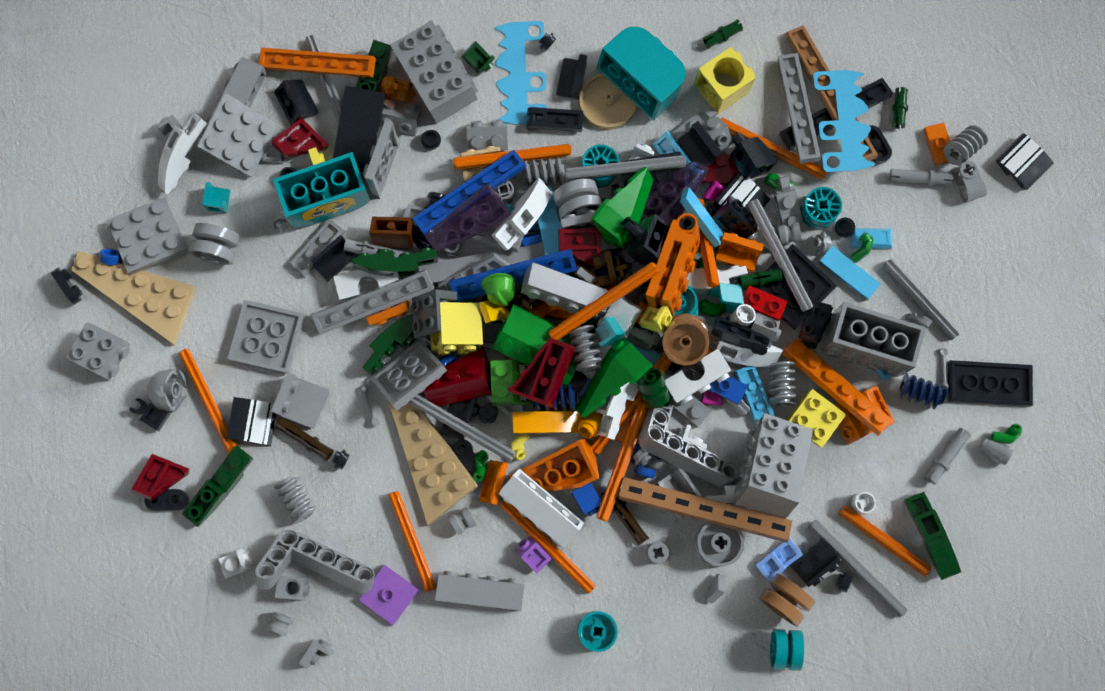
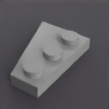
M492 253L439 283L438 288L452 291L450 280L510 264L496 253ZM485 295L459 301V303H478Z

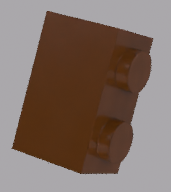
M372 216L369 234L373 245L387 248L414 249L416 229L412 218Z

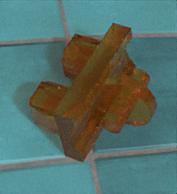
M390 75L384 77L381 81L382 89L379 92L386 93L387 98L411 103L416 95V92L411 89L413 84L409 81Z

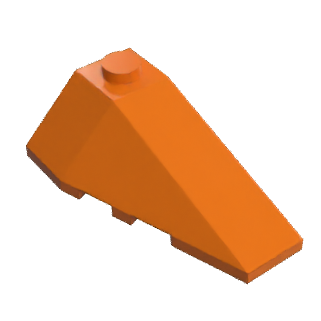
M587 439L578 440L521 469L546 491L580 488L599 479L596 457ZM515 473L508 476L509 480Z

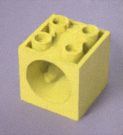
M730 47L698 69L694 85L718 115L749 94L755 80V74L750 67L744 64L741 54ZM720 73L729 74L737 81V85L731 87L723 86L716 81L715 75Z
M440 302L441 332L431 335V352H438V355H450V352H458V355L466 356L483 345L482 313L479 303Z

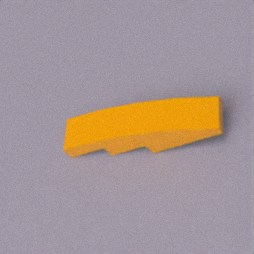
M578 411L512 412L513 434L579 433V422L584 417Z

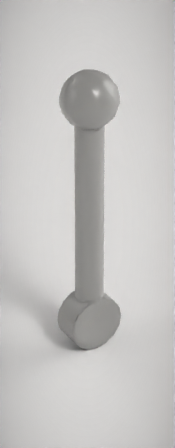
M946 348L939 350L942 360L941 388L943 386L949 388L946 379V355L948 354Z
M361 386L360 392L363 393L371 419L369 424L374 428L378 425V421L373 415L367 394L368 388L367 386Z

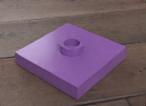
M383 565L374 578L372 590L369 593L363 594L359 601L394 625L419 589L392 569Z

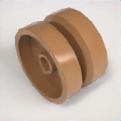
M688 313L676 315L672 318L670 325L666 327L662 335L663 350L667 357L676 364L684 366L693 365L701 361L707 354L709 348L708 328L703 320L696 315Z
M776 573L770 582L776 592L771 589H765L759 599L781 618L798 627L804 616L796 607L803 611H810L815 604V600L800 586L781 574Z

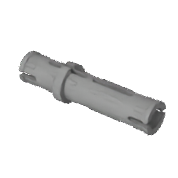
M891 168L889 172L891 173L889 174L890 182L927 183L928 186H933V184L951 185L952 181L950 179L953 180L952 172H935L930 169L929 171H914Z
M347 238L344 245V252L356 254H375L380 249L393 250L395 257L405 253L404 251L369 244L368 241L363 243Z
M963 428L958 429L939 458H935L933 461L934 465L927 475L924 476L926 481L936 485L943 473L950 469L949 465L971 436L967 430L963 431Z

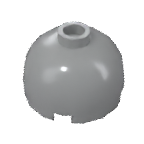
M175 369L162 370L153 375L147 386V394L152 404L165 411L180 410L187 396L182 397L183 387L187 388L186 378L182 371Z

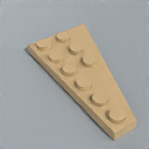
M78 251L71 268L73 272L172 344H176L196 290L195 286L143 270L129 275L123 264H104L99 261V257Z
M389 402L427 525H431L476 489L478 485L424 411L410 403L396 411Z

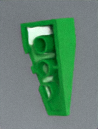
M643 167L628 180L626 187L617 189L615 191L616 195L612 199L607 198L602 202L591 218L605 242L624 250L632 241L633 236L622 229L620 225L628 216L637 224L641 220L653 183V178L647 167Z
M624 336L612 344L600 364L603 367L596 371L576 409L584 418L601 407L606 402L608 396L618 395L621 393L620 388L628 382L632 385L653 366Z

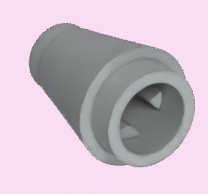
M986 438L979 447L982 452L997 464L1006 465L1013 453L1009 446Z

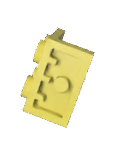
M811 389L805 393L786 420L813 429L811 441L819 447H823L846 414L815 390Z

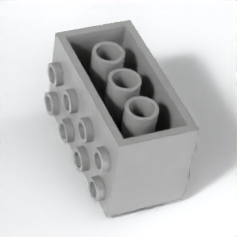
M431 20L390 44L436 124L478 100L475 94L478 92L471 76L467 74L451 43L447 41L440 25L435 26Z
M843 302L832 314L822 351L827 352V355L830 357L839 358L840 356L846 358L849 363H862L867 365L868 369L875 371L881 369L887 371V374L890 376L899 377L916 367L926 327Z
M764 413L760 420L757 419L753 430L750 429L746 441L749 442V445L745 448L742 459H745V463L741 466L738 477H741V481L735 488L734 495L737 496L735 504L786 519L800 500L813 429Z

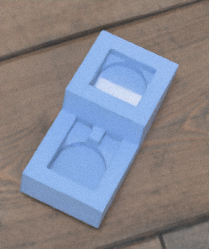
M789 537L788 543H781L760 560L756 566L770 582L776 573H782L789 565L799 559L803 553Z

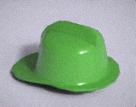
M505 273L491 274L485 277L481 283V287L486 293L488 300L496 305H508L513 300L514 295L521 289L520 284L512 276Z

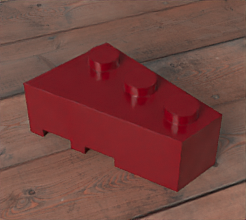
M550 337L535 355L534 360L526 370L522 371L521 376L507 391L553 408L575 347Z
M484 348L445 366L447 371L423 391L427 400L438 407L492 394L491 364Z

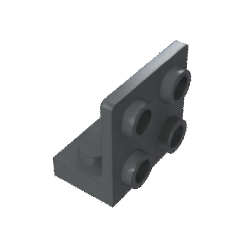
M435 289L412 298V330L414 339L441 332L440 302L456 301L457 292Z

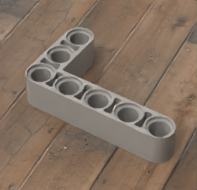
M671 395L669 401L664 406L648 409L638 439L642 449L719 488L729 485L737 478L738 469L733 463L667 430L674 406V400Z
M290 529L284 530L279 534L255 569L256 586L261 590L271 589L291 561L361 594L369 593L374 583V571L369 566Z

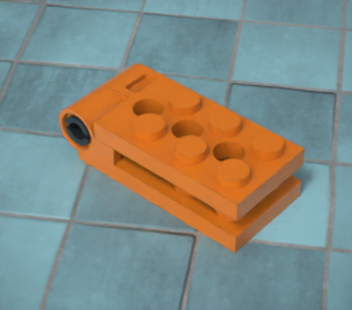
M685 213L677 220L673 219L656 265L659 273L652 277L646 292V298L650 307L659 309L660 306L667 305L673 317L676 310H680L682 304L681 295L688 288L689 280L687 278L689 273L694 271V258L701 240L698 221L693 214Z

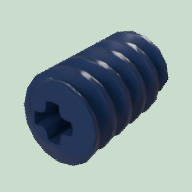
M905 373L900 384V398L903 399L908 394V401L911 402L916 397V404H919L923 399L925 407L931 402L932 409L935 410L938 405L943 404L948 387L943 386L941 388L939 383L933 385V382L930 380L925 382L922 377L917 380L915 375L909 377L908 373Z
M568 383L567 388L564 389L561 384L553 405L555 410H559L561 404L564 410L568 409L569 404L572 410H576V387L572 389L571 384ZM533 401V408L535 409L537 406L538 410L542 411L544 405ZM545 406L548 411L551 410V407Z

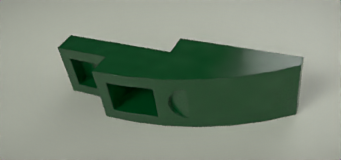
M373 39L368 56L376 58L373 78L359 77L356 88L376 92L381 91L393 50L389 44Z
M431 248L421 249L419 253L414 254L410 252L401 253L399 257L394 256L393 250L380 249L375 254L361 253L356 255V258H352L354 268L374 275L390 277L409 276L419 272L418 266L438 262L436 249L431 250Z
M413 314L389 326L369 345L374 353L362 366L368 374L377 373L383 367L384 363L382 362L387 356L391 357L397 349V344L404 349L406 345L410 346L414 342L412 330Z
M234 446L211 479L206 480L182 512V515L199 527L242 479L244 471L254 458L239 446Z
M925 492L904 499L906 507L923 539L922 543L941 581L961 573L950 540Z

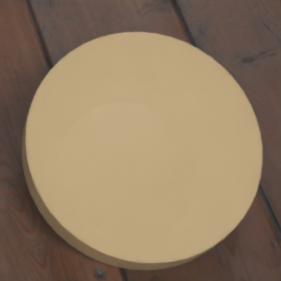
M602 73L591 77L581 89L579 97L580 110L583 111L585 120L596 128L604 130L620 128L628 123L635 113L637 105Z

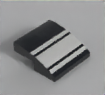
M1025 133L1021 134L995 160L1006 175H1012L1022 190H1028L1054 164L1046 152Z
M738 171L713 200L721 208L726 204L727 197L732 195L735 199H739L743 206L750 211L748 203L752 200L758 199L764 208L770 201V198L751 179L745 180L740 171Z
M234 397L226 438L271 446L276 421V414L271 412L273 403Z

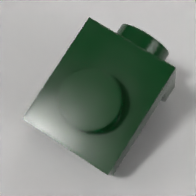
M474 41L461 55L477 73L490 70L494 65L492 61L496 58L494 55H489L477 41Z

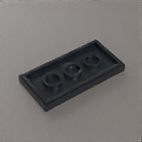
M345 85L333 158L353 152L360 172L364 171L366 164H369L372 158L370 157L371 148L378 141L377 132L381 126L386 93Z
M948 361V402L1033 406V365Z

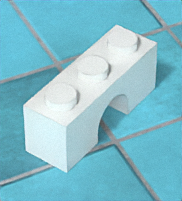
M359 269L352 272L350 270L341 271L337 276H333L340 302L361 295V287L367 281H375L379 287L399 280V277L374 275Z
M719 349L706 355L700 361L705 370L701 379L691 381L685 377L681 370L665 380V385L676 403L681 402L683 405L692 400V394L697 391L702 394L712 388L710 386L712 382L717 380L720 383L730 377L728 373L732 370Z

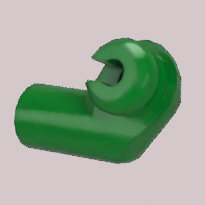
M770 173L765 177V183L774 190L779 189L777 178L780 177L775 173ZM789 182V183H790V186H791V185H794V188H795V183H794V182Z
M867 232L863 233L859 238V241L863 243L861 247L851 254L852 260L856 263L871 251L874 239Z
M707 299L699 302L700 311L708 316L716 317L726 312L725 303L715 305Z
M1012 424L1004 433L992 431L990 439L998 443L1012 444L1021 436L1022 427L1019 424Z
M481 450L474 455L475 471L473 479L478 482L483 480L487 468L486 461L489 455L485 450Z

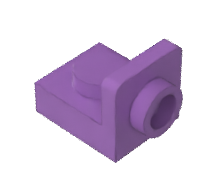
M530 536L523 539L515 549V552L536 574L552 559Z

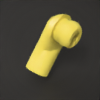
M527 433L518 434L511 442V449L516 453L515 460L521 461L525 458L524 443L530 438Z

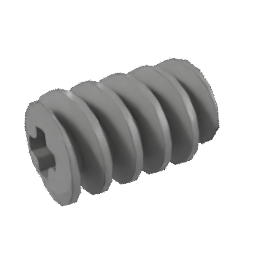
M968 126L944 147L945 158L951 164L960 166L962 162L967 161L988 143L987 133L979 126Z
M549 158L546 165L543 159H540L539 165L536 164L535 160H532L530 166L524 160L526 165L524 180L525 182L527 180L530 186L538 178L544 179L546 185L549 184L551 178L554 184L557 183L558 178H560L562 184L565 183L564 160L561 163L560 159L556 158L555 164H553Z
M594 325L581 326L569 333V338L573 339L570 344L575 347L573 355H576L574 362L577 363L575 369L578 372H592L603 367L596 365V363L601 361V358L594 357V355L600 352L598 349H593L594 346L598 345V342L591 341L592 338L596 337V334L589 333L590 330L595 328Z
M783 361L769 365V370L774 371L769 373V378L774 379L769 382V386L773 387V389L769 390V394L774 396L769 399L770 403L779 406L796 405V403L790 401V399L796 397L795 394L790 393L791 390L796 389V386L789 385L790 382L795 381V378L789 376V374L795 372L794 369L789 368V366L795 364L794 362Z
M288 477L274 486L275 489H280L277 493L278 496H284L282 503H289L286 506V510H293L290 517L297 518L294 524H298L310 517L317 508L316 506L309 507V504L313 501L312 498L305 500L308 491H300L304 484H296L300 477Z

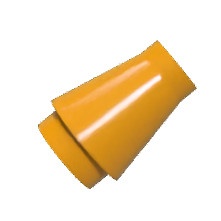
M597 409L579 422L578 432L586 439L595 437L599 430L603 414L597 413Z

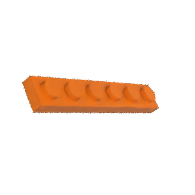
M261 47L259 64L264 66L266 70L373 78L376 62L374 56L263 47Z
M796 338L783 350L782 354L787 359L794 362V365L877 436L892 423L893 419L799 339Z

